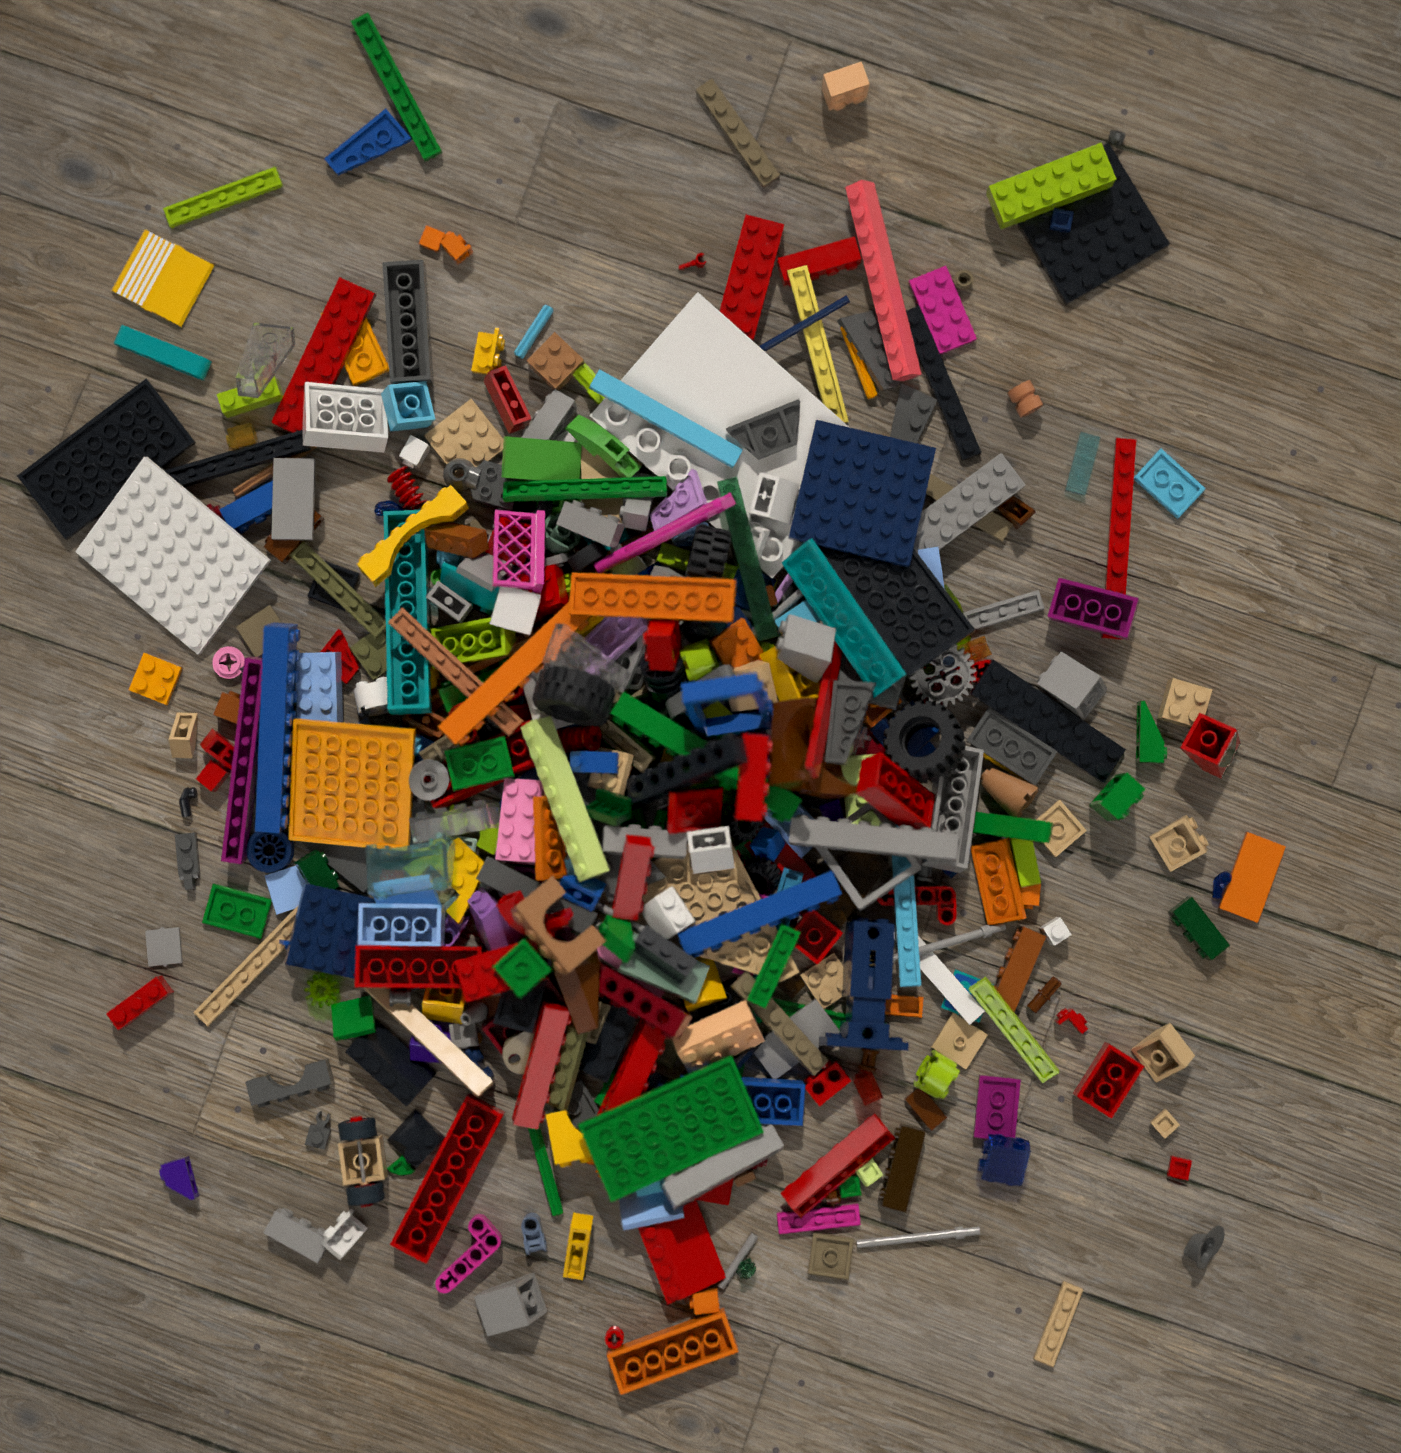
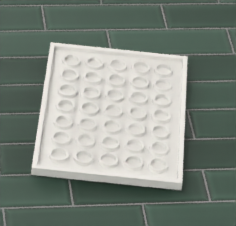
M144 457L75 551L197 655L204 651L271 561L148 457Z

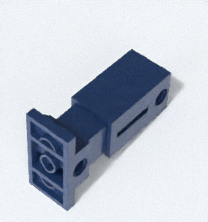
M852 918V922L846 923L842 997H847L845 1021H840V1034L825 1033V1037L819 1036V1045L909 1051V1042H903V1038L889 1037V1024H884L886 999H891L895 924H889V920L877 919L869 922V918ZM868 930L872 933L871 938L868 936ZM863 1029L866 1030V1036L864 1038L862 1036Z

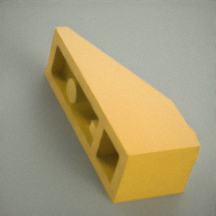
M573 1212L563 1277L577 1280H583L594 1217L592 1215Z

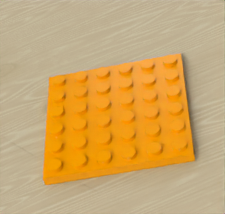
M300 718L293 719L288 840L404 852L410 851L413 793L409 787V774L414 767L416 729Z

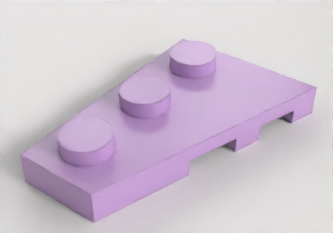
M692 469L688 473L687 479L683 483L679 482L675 487L674 493L669 498L666 497L650 514L654 531L707 504L696 470Z

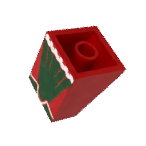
M1199 712L1180 749L1203 771L1222 779L1241 743L1237 729Z

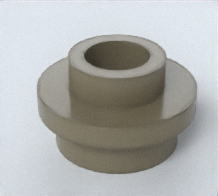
M960 270L955 274L953 282L957 289L968 290L973 285L974 278L969 271ZM965 278L967 283L962 284L960 279Z

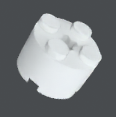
M387 677L378 678L376 682L372 683L367 681L356 683L354 696L359 716H364L363 713H369V716L389 713Z

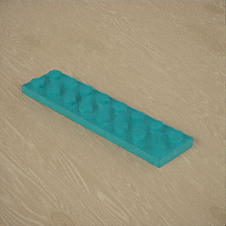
M813 539L807 540L781 562L822 623L836 628L834 640L863 682L876 684L872 694L874 698L906 675L901 665Z

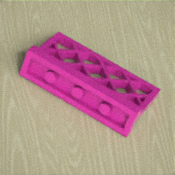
M495 510L492 586L533 589V593H541L544 585L545 511L537 510L536 513ZM499 517H506L511 523L504 527L499 522ZM521 519L531 520V525L524 529L518 522ZM514 525L521 531L516 537L508 531ZM502 534H505L511 540L505 546L498 540V537ZM524 535L530 540V544L526 547L518 541ZM512 544H515L521 550L515 556L507 549ZM503 551L511 558L505 564L498 559V555ZM522 554H525L530 559V562L525 566L517 559ZM512 562H515L521 568L515 574L507 568ZM502 570L510 576L506 581L497 580V574ZM525 572L530 577V583L521 582L517 576Z

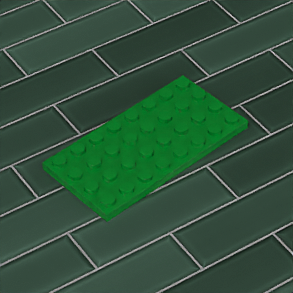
M731 1055L578 1124L611 1202L764 1133Z

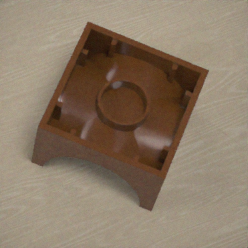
M804 697L773 702L769 785L823 799L859 796L856 794L857 786H853L845 779L841 770V764H828L825 762L828 732L819 778H812L811 773H808L805 768L816 709L812 708L815 707V698ZM865 714L862 723L867 722V714Z

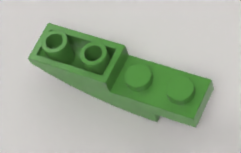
M578 415L565 428L594 457L598 454L621 478L632 477L641 468L627 453L630 449L595 422Z

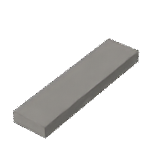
M1036 590L966 611L963 614L975 630L1035 613L1045 608L1040 592Z

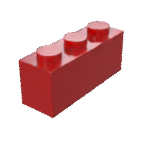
M507 366L489 371L484 379V384L508 433L511 434L525 429L532 418Z
M157 976L107 1012L106 1015L117 1030L124 1029L174 991L163 976Z

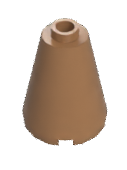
M994 768L991 770L986 769L980 777L982 780L981 785L1001 808L1012 817H1021L1023 814L1021 811L1029 807L1039 789L1033 784Z

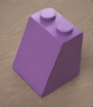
M481 887L468 900L481 942L488 951L517 943L524 934L513 929L504 920L496 906L499 901L485 888Z

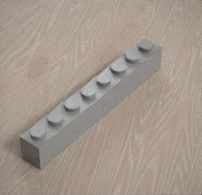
M797 815L796 818H791L789 844L956 862L959 834H954L955 831L942 830V833L933 832L934 829L925 827L921 828L920 831L913 830L912 826L901 825L900 828H892L891 824L880 823L879 826H871V822L866 821L852 824L850 820L838 819V822H832L830 818L817 817V820L809 819V816Z

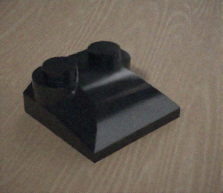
M415 1109L387 1140L405 1157L409 1164L417 1168L445 1136Z

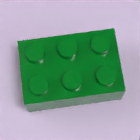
M1129 773L1117 774L1093 799L1089 806L1106 821L1123 820L1130 813V806L1134 803H1139L1144 797L1143 792L1145 788Z

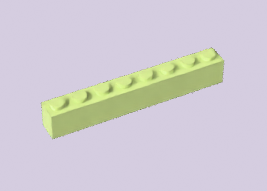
M549 716L530 721L521 727L523 737L549 801L574 872L579 882L598 877L610 870L553 720Z

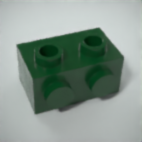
M314 850L294 862L306 883L330 889L339 887L337 882L339 877L334 869H329L327 865L329 860L324 852L320 853Z

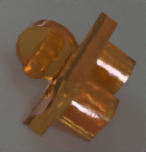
M985 636L957 646V650L964 647L963 655L970 653L968 660H974V662L992 655Z

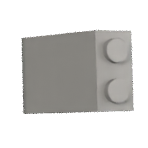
M789 614L785 621H781L778 632L781 633V637L778 638L775 648L778 650L777 659L812 682L818 683L831 662L836 628Z
M1062 651L1051 660L1050 667L1039 676L1037 683L1041 691L1083 721L1107 691L1101 676Z
M530 1273L483 1290L474 1296L476 1308L479 1310L482 1325L486 1330L487 1336L528 1326L548 1312L535 1273Z

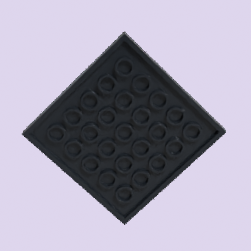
M1109 142L1104 144L1103 147L1117 180L1108 189L1058 207V209L1074 211L1069 233L1049 229L1053 210L1017 223V226L1065 305L1070 304L1170 245Z

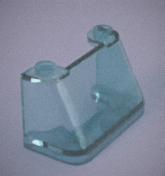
M445 832L435 834L436 840L431 838L428 843L397 848H391L387 845L385 849H377L376 844L366 845L368 893L375 897L376 900H385L388 896L432 889L439 891L447 890L452 885L455 842Z

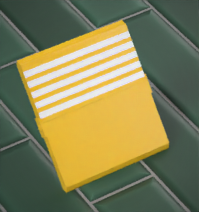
M144 230L111 291L139 305L145 311L153 312L182 327L214 265L186 251L181 246L175 243L172 244Z

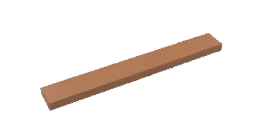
M403 607L388 622L392 628L467 698L483 684ZM502 702L498 705L500 710L492 717L490 715L487 717L509 737L523 720Z

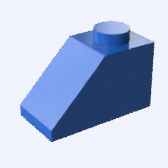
M571 751L570 768L572 772L618 773L619 753Z
M576 875L563 876L560 886L566 893L561 897L593 912L607 884L596 878L579 882Z

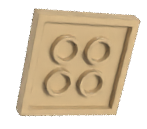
M472 399L424 435L446 465L453 459L463 458L477 467L484 460L492 461L503 452L504 439ZM459 469L455 471L454 475L457 478H461L464 475V470Z

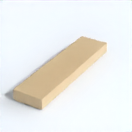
M1065 1281L1062 1282L1034 1354V1360L1054 1367L1082 1295V1288Z

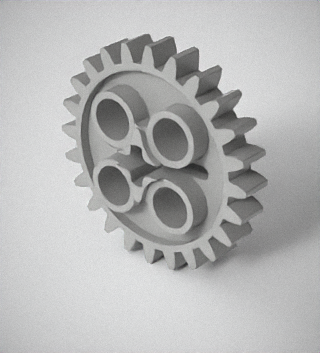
M956 644L930 662V664L935 666L932 672H926L923 667L909 677L915 680L911 683V686H918L915 694L922 692L921 700L928 697V701L933 702L934 700L936 705L943 702L944 706L947 707L948 701L955 705L956 698L963 701L961 694L969 695L967 688H973V684L970 681H975L976 677L971 674L976 672V668L970 667L974 664V660H968L970 653L963 655L964 647L957 650ZM951 656L954 658V662L951 665H946L943 663V659ZM957 666L960 667L958 670H952ZM940 670H943L944 672H946V676H945V677H942L941 675H939V674H940V672H939ZM959 675L962 679L959 683L955 684L950 681L951 677ZM927 677H933L929 681L925 680ZM935 682L942 684V688L938 691L931 689V685Z

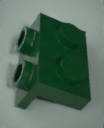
M601 788L596 790V801L585 806L589 817L596 821L608 823L610 826H619L632 817L631 798Z

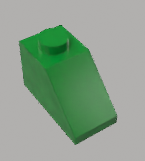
M606 915L603 923H600L598 932L605 939L602 945L621 961L628 963L635 950L631 922L629 919L614 918L613 916Z

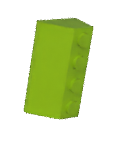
M491 618L431 629V635L462 664L507 656L516 642V631L490 624Z

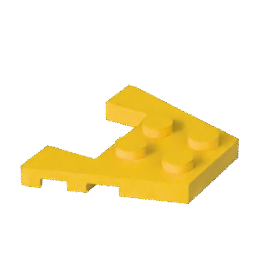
M458 837L408 865L403 870L411 878L425 876L433 868L460 895L446 912L458 924H461L469 908L468 900L480 886L481 881L476 878L484 861Z

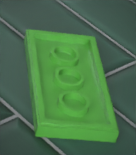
M504 436L501 478L527 480L580 479L582 445L579 442Z

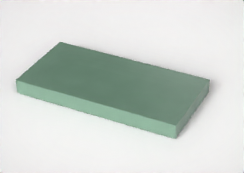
M636 933L633 934V939L635 941L638 937V934ZM633 952L628 963L621 962L618 971L695 1004L710 966L697 960V963L684 982L679 984Z

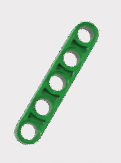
M975 812L972 833L1050 844L1053 823Z

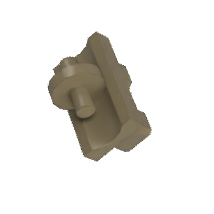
M444 736L420 751L419 754L423 760L433 759L442 763L446 760L444 750L457 748L459 745L454 746Z

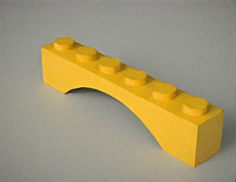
M451 485L448 488H442L437 493L436 498L424 503L417 514H412L406 519L404 525L392 530L390 536L385 541H379L372 552L361 556L357 563L359 570L377 587L391 575L398 552L414 534L434 524L454 522L469 509L467 502Z

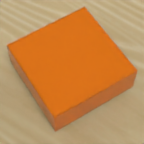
M426 225L419 245L438 253L442 237L445 233Z

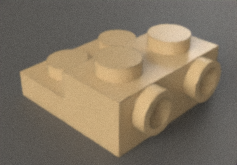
M1185 815L1149 836L1170 872L1205 854L1208 850L1206 846L1209 843L1204 835L1199 836L1196 831L1198 825L1193 817L1189 818Z

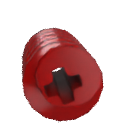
M404 466L390 474L387 482L393 483L391 489L397 490L395 496L400 497L399 503L404 504L403 510H416L422 507L427 500H420L424 494L416 493L420 487L412 486L416 480L408 479L412 473H405L404 471L408 466Z
M598 726L566 727L557 730L565 753H571V751H596L601 745L602 734Z

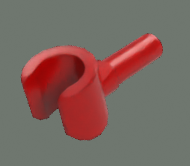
M697 254L695 260L679 265V269L683 270L691 266L704 267L707 261L701 263L698 259L704 257L705 254Z

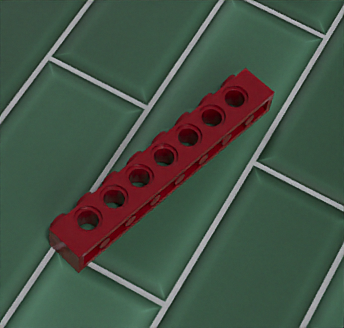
M556 934L552 937L559 942H568ZM601 962L598 996L604 998L606 995L611 998V1004L618 1008L624 1006L628 1009L627 1013L635 1018L640 1016L645 1019L644 1024L653 1029L658 1027L663 1030L661 1034L671 1040L673 1037L681 1038L692 1016ZM613 982H616L617 989L612 993L610 986ZM633 992L634 1000L629 1003L627 996ZM650 1002L651 1011L645 1013L644 1007ZM667 1013L669 1020L663 1024L661 1021L662 1015Z

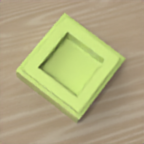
M873 1158L856 1171L865 1187L870 1186L883 1176Z

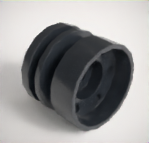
M679 654L674 671L650 670L649 662H646L645 656L641 660L640 668L649 697L654 701L665 703L669 698L682 691L681 684L689 683L681 654Z

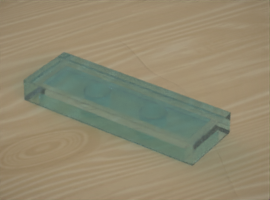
M1080 432L1065 491L1085 496L1100 437Z

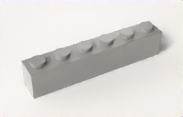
M772 1124L767 1127L762 1125L764 1133L711 1156L696 1166L687 1167L678 1176L673 1174L664 1180L665 1183H663L662 1189L673 1209L675 1210L782 1151L784 1145Z

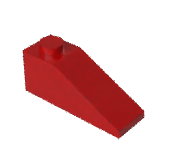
M212 728L200 743V746L205 752L232 770L234 744Z

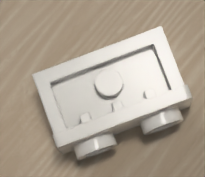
M352 1208L347 1213L343 1211L336 1220L338 1224L335 1227L330 1226L323 1234L325 1239L321 1245L339 1260L342 1259L368 1229L352 1215L355 1211Z

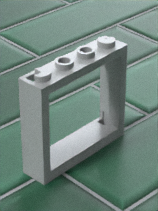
M869 803L846 818V820H850V823H853L870 810H873L881 823L891 824L892 828H898L893 821L888 820L884 814ZM816 848L859 911H862L921 870L920 864L922 861L920 858L906 857L912 865L865 899H862L828 849Z

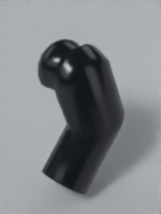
M187 787L182 792L179 799L182 817L192 815L190 799L197 797V789L195 787Z

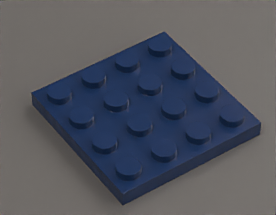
M304 883L284 964L355 979L359 903L376 904L375 899Z

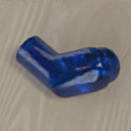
M387 500L378 502L375 505L374 513L377 516H383V511L404 510L394 501Z
M1221 872L1214 878L1212 898L1223 899V888L1232 880L1229 872Z

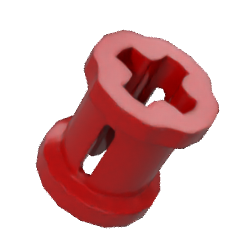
M611 1326L606 1331L605 1343L611 1349L619 1348L623 1343L624 1332L618 1326ZM613 1333H616L617 1341H613V1338H610Z

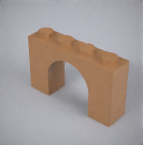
M552 876L510 911L515 922L519 925L521 924L526 929L525 933L529 939L535 940L539 945L542 955L548 957L553 962V968L564 976L605 942V939L593 925L585 929L571 942H559L548 935L544 927V914L552 903L566 893Z

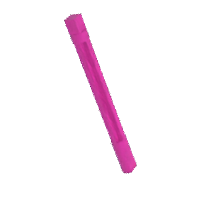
M730 492L614 551L612 554L595 562L594 566L597 572L602 574L735 505L736 502Z

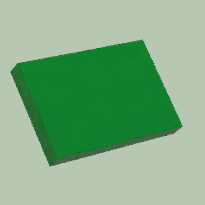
M505 736L444 750L453 791L515 777Z
M213 883L202 923L262 939L272 899Z

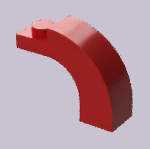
M521 890L503 895L496 904L500 914L513 929L526 935V929L521 924L519 925L515 922L510 911L525 899ZM570 907L554 913L544 914V927L550 937H553L558 929H562L569 924L570 919L574 915Z

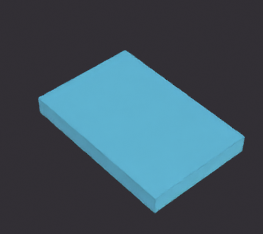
M1162 448L1134 476V480L1177 519L1206 489Z

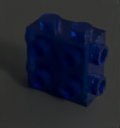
M988 1133L987 1141L982 1143V1159L979 1158L977 1163V1171H980L981 1180L991 1183H1004L1009 1186H1022L1031 1153L1029 1140L1021 1137L1012 1138L1002 1134Z

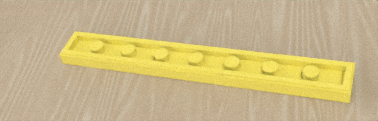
M807 265L787 270L800 322L819 311ZM821 319L803 329L822 403L844 423H848L847 413Z

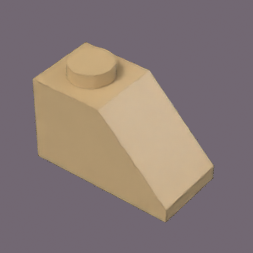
M177 712L169 737L172 758H193L197 743V713Z

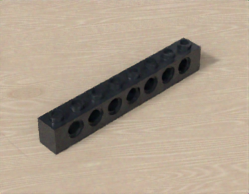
M734 734L724 735L722 740L706 743V747L692 749L689 751V754L676 756L671 762H662L658 764L657 768L643 770V774L629 776L624 795L622 796L631 798L632 810H635L668 796L671 791L683 790L749 762L744 739L735 737Z

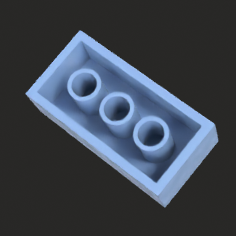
M341 652L300 653L299 662H296V670L299 671V679L296 683V691H298L296 703L297 718L343 722Z
M359 903L358 945L445 946V904Z

